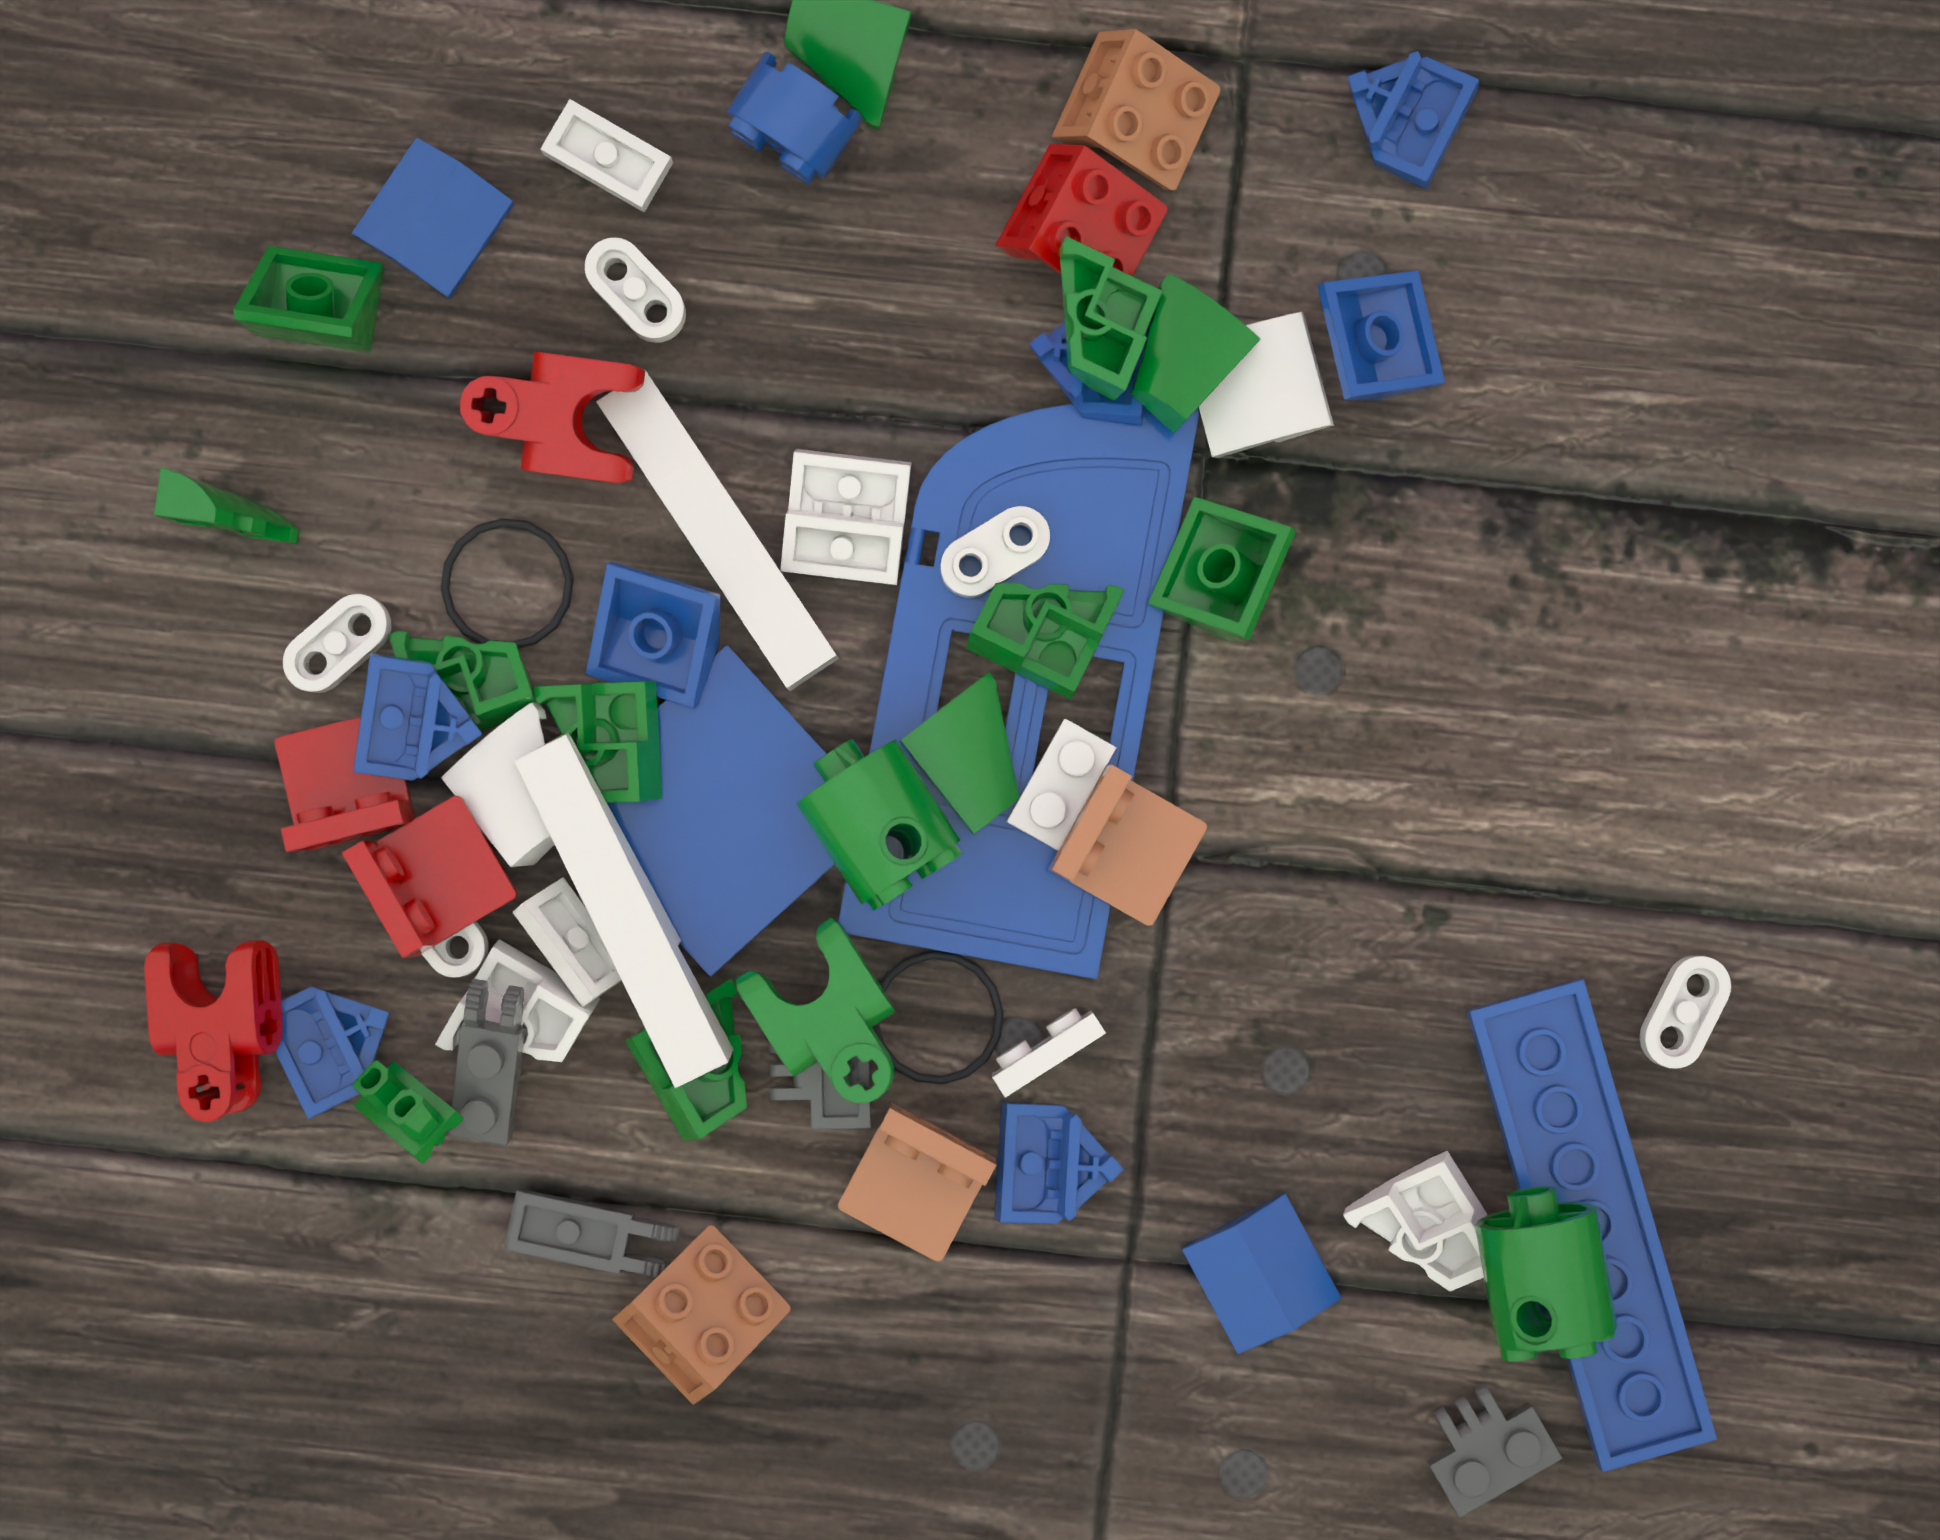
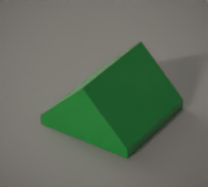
M268 245L233 309L234 320L256 336L371 353L384 274L383 263Z
M1194 497L1148 604L1225 641H1249L1296 530L1287 525Z

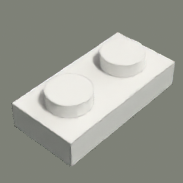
M569 99L540 149L544 156L642 212L646 211L673 164L671 156Z
M1063 719L1006 822L1059 851L1117 747L1069 720Z
M564 877L523 902L512 912L582 1007H585L622 981L586 907Z
M1074 1008L1048 1024L1046 1028L1051 1036L1031 1048L1027 1041L1024 1040L998 1056L996 1060L1001 1068L992 1073V1078L1004 1097L1006 1098L1106 1034L1093 1012L1090 1010L1080 1016L1077 1009Z

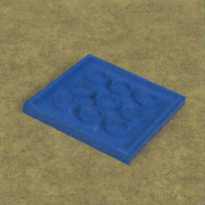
M728 645L715 655L696 707L691 708L665 700L658 707L662 799L642 802L607 803L680 937V944L710 977L717 973L835 865L796 804L803 797L825 783L813 763L825 756L826 753Z

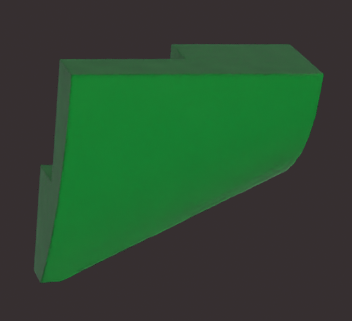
M1169 273L1158 287V289L1163 291L1157 303L1153 321L1146 332L1145 351L1142 363L1136 371L1131 395L1172 433H1175L1261 338L1212 298Z
M404 631L388 634L395 657L425 661L432 664L480 731L502 724L531 702L537 703L534 697V686L516 643L490 640L484 644L469 643L463 637L444 636L443 640L410 637Z
M731 979L725 980L704 992L709 1005L734 1049L728 1063L675 1088L646 1028L625 1040L683 1141L701 1139L747 1108L745 1082L738 1072V1062L742 1055L740 1035H735L731 998L736 997L737 993Z

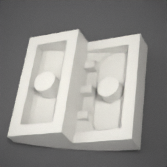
M1303 312L1246 325L1261 340L1199 406L1212 457H1224L1272 441L1282 442L1334 425Z
M796 449L793 455L789 506L785 517L780 571L897 585L912 462Z

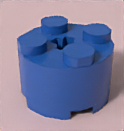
M764 52L726 111L727 115L732 119L728 125L732 129L730 133L757 152H760L766 144L780 153L781 156L778 160L781 164L779 166L807 185L811 183L814 176L825 179L863 118L856 110L851 108L846 116L838 111L839 108L834 105L839 97L837 94L789 62L783 71L780 72L775 69L777 65L775 60L777 58L770 52Z

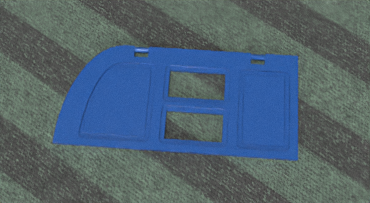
M1074 404L1038 409L1006 418L980 429L948 450L931 468L920 487L914 508L870 753L896 739L961 841L956 844L963 854L924 879L920 877L916 870L907 875L913 887L874 911L868 902L860 904L846 882L838 922L848 934L1097 979L1110 905L1048 870L1057 850L1006 822L1017 801L973 835L900 740L937 712L951 632L970 634L992 591L990 590L984 595L975 598H964L952 593L944 584L940 572L941 559L945 550L951 543L1003 511L1016 506H1024L1036 510L1046 520L1050 530L1049 545L1039 561L1003 583H1022L1032 589H1040L1048 584H1069V590L1105 591L1107 585H1116L1125 590L1093 657L1124 663L1109 744L1117 748L1106 766L1114 765L1131 775V781H1133L1163 612L1150 606L1148 602L1177 538L1200 413L1199 409H1196L1175 433H1172L1147 408L1144 409L1143 425L1084 418ZM1022 525L1013 527L1009 532L1011 541L1018 546H1025L1032 539L1030 530ZM925 532L940 534L934 567L919 565ZM966 556L959 562V569L965 576L974 577L981 572V563L974 556ZM1015 673L1005 729L1020 797L1033 775L1048 688ZM886 836L888 851L894 857L903 859L901 843L896 838Z

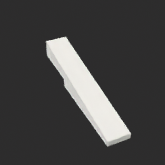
M646 370L644 385L638 391L628 393L611 391L596 401L789 691L793 690L838 660L839 658Z
M569 732L514 760L521 778L674 1087L677 1088L728 1063L734 1049L678 947L681 942L680 937Z

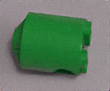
M852 738L813 763L825 783L803 797L796 804L861 905L868 902L874 911L913 887L907 878V875L916 870L920 877L924 879L963 854L956 844L961 841L896 739L864 757ZM886 836L896 838L901 843L903 859L894 857L888 851Z
M1553 1186L1529 1187L1508 1193L1509 1209L1487 1215L1475 1223L1495 1344L1500 1347L1502 1360L1508 1362L1524 1361L1537 1357L1538 1351L1559 1349L1560 1357L1564 1359L1584 1358L1596 1354V1342L1614 1338L1618 1327L1597 1206L1585 1202H1558L1556 1188Z

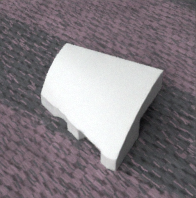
M533 702L519 710L488 734L441 777L455 796H460L464 799L480 829L510 867L535 865L555 845L514 763V760L545 744L540 725L541 720L547 719L545 710L540 704Z
M500 939L492 947L475 979L488 982L489 996L485 1021L500 1023L502 1014L501 1003L506 989L510 985L523 987L525 994L521 1027L525 1028L522 1053L530 1054L537 1060L562 1062L600 1001V998H596L585 1007H582L556 972ZM466 994L458 1003L435 1045L444 1050L453 1051L459 1045L461 1025L464 1022Z
M1448 1151L1399 1174L1345 1208L1343 1216L1350 1225L1356 1228L1361 1222L1391 1242L1388 1249L1390 1252L1404 1261L1415 1262L1426 1271L1429 1278L1448 1291H1453L1484 1278L1475 1223L1488 1214Z

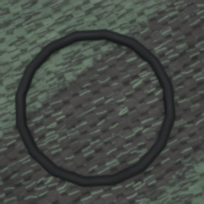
M501 518L475 526L456 541L444 562L441 593L447 615L463 635L479 644L490 641L491 639H487L468 628L455 611L449 590L451 571L455 560L463 546L480 533L500 527L526 529L545 540L559 558L564 575L562 603L551 622L533 636L512 641L516 643L518 648L537 644L558 627L571 603L573 576L567 554L550 533L529 521Z
M928 951L907 957L885 974L880 983L881 987L886 992L891 981L906 968L931 959L952 961L974 972L988 989L995 1011L993 1034L982 1055L960 1071L943 1076L921 1074L901 1064L885 1045L879 1023L872 1028L890 1054L894 1070L916 1082L946 1084L969 1077L989 1060L1001 1038L1004 1011L996 985L979 965L959 954Z

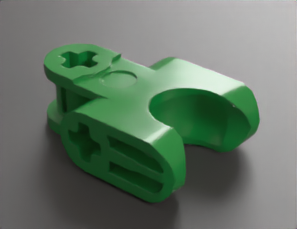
M829 917L819 924L816 933L818 946L829 965L828 986L818 999L806 1005L794 1004L784 999L764 974L750 970L745 971L736 978V986L739 994L774 1050L794 1077L819 1062L835 1090L844 1099L853 1103H868L878 1099L888 1091L894 1079V1064L891 1056L872 1027L896 1011L844 927L832 917ZM856 1056L863 1063L874 1060L878 1066V1070L872 1074V1080L875 1085L870 1089L864 1082L853 1085L849 1080L848 1075L855 1070L851 1060Z

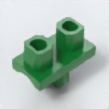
M378 1060L372 1062L354 1081L352 1086L361 1095L353 1106L421 1164H424L430 1157L433 1147L439 1146L444 1141L445 1133L456 1128L464 1120L456 1110L394 1061L388 1068Z

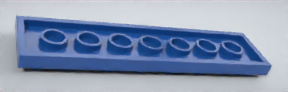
M1578 978L1466 1010L1517 1190L1529 1187L1553 1186L1556 1188L1558 1202H1585L1597 1206L1618 1327L1614 1338L1596 1342V1354L1584 1358L1566 1359L1597 1467L1602 1472H1606L1717 1440L1584 979Z

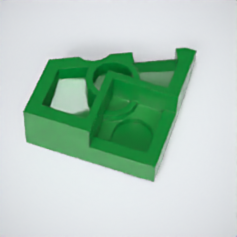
M792 0L786 26L784 47L803 65H808L822 78V83L837 95L839 94L863 117L864 122L870 128L880 130L895 83L896 67L911 22V11L875 0Z
M1066 236L1060 246L1059 254L1068 369L1085 385L1115 401L1126 391L1147 339L1144 335L1163 290L1113 268L1114 258Z
M160 468L154 510L155 516L171 523L230 530L245 538L298 544L300 529L274 510L236 493L166 468Z
M995 583L970 632L966 649L1071 700L1125 590L1116 585H1107L1105 591L1069 590V584H1048L1040 589H1032L1022 583Z
M990 672L900 740L973 835L1020 798L996 680Z
M656 681L534 686V697L538 704L547 705L561 733L558 737L569 732L607 803L642 802L662 799Z

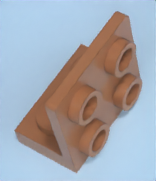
M1137 29L1099 32L1051 137L1062 144L1100 148L1162 189L1176 190L1220 94V86Z
M1111 764L1106 766L1048 870L1144 925L1151 926L1158 917L1203 837L1207 825L1200 819L1131 781V775Z
M892 1102L838 1203V1208L842 1212L926 1257L940 1262L949 1249L981 1186H986L997 1165L996 1157Z
M710 1225L642 1292L618 1312L612 1320L694 1405L713 1392L790 1312L791 1307L715 1226Z

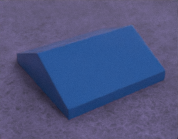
M416 137L352 234L436 291L451 299L515 203L461 162Z
M1419 270L1323 282L1318 285L1344 400H1379L1440 386L1445 383Z
M612 561L607 563L585 675L611 683L656 681L657 697L691 708L696 707L719 646L720 594Z
M1285 1193L1278 1195L1181 1248L1237 1354L1296 1330L1341 1299L1339 1292Z

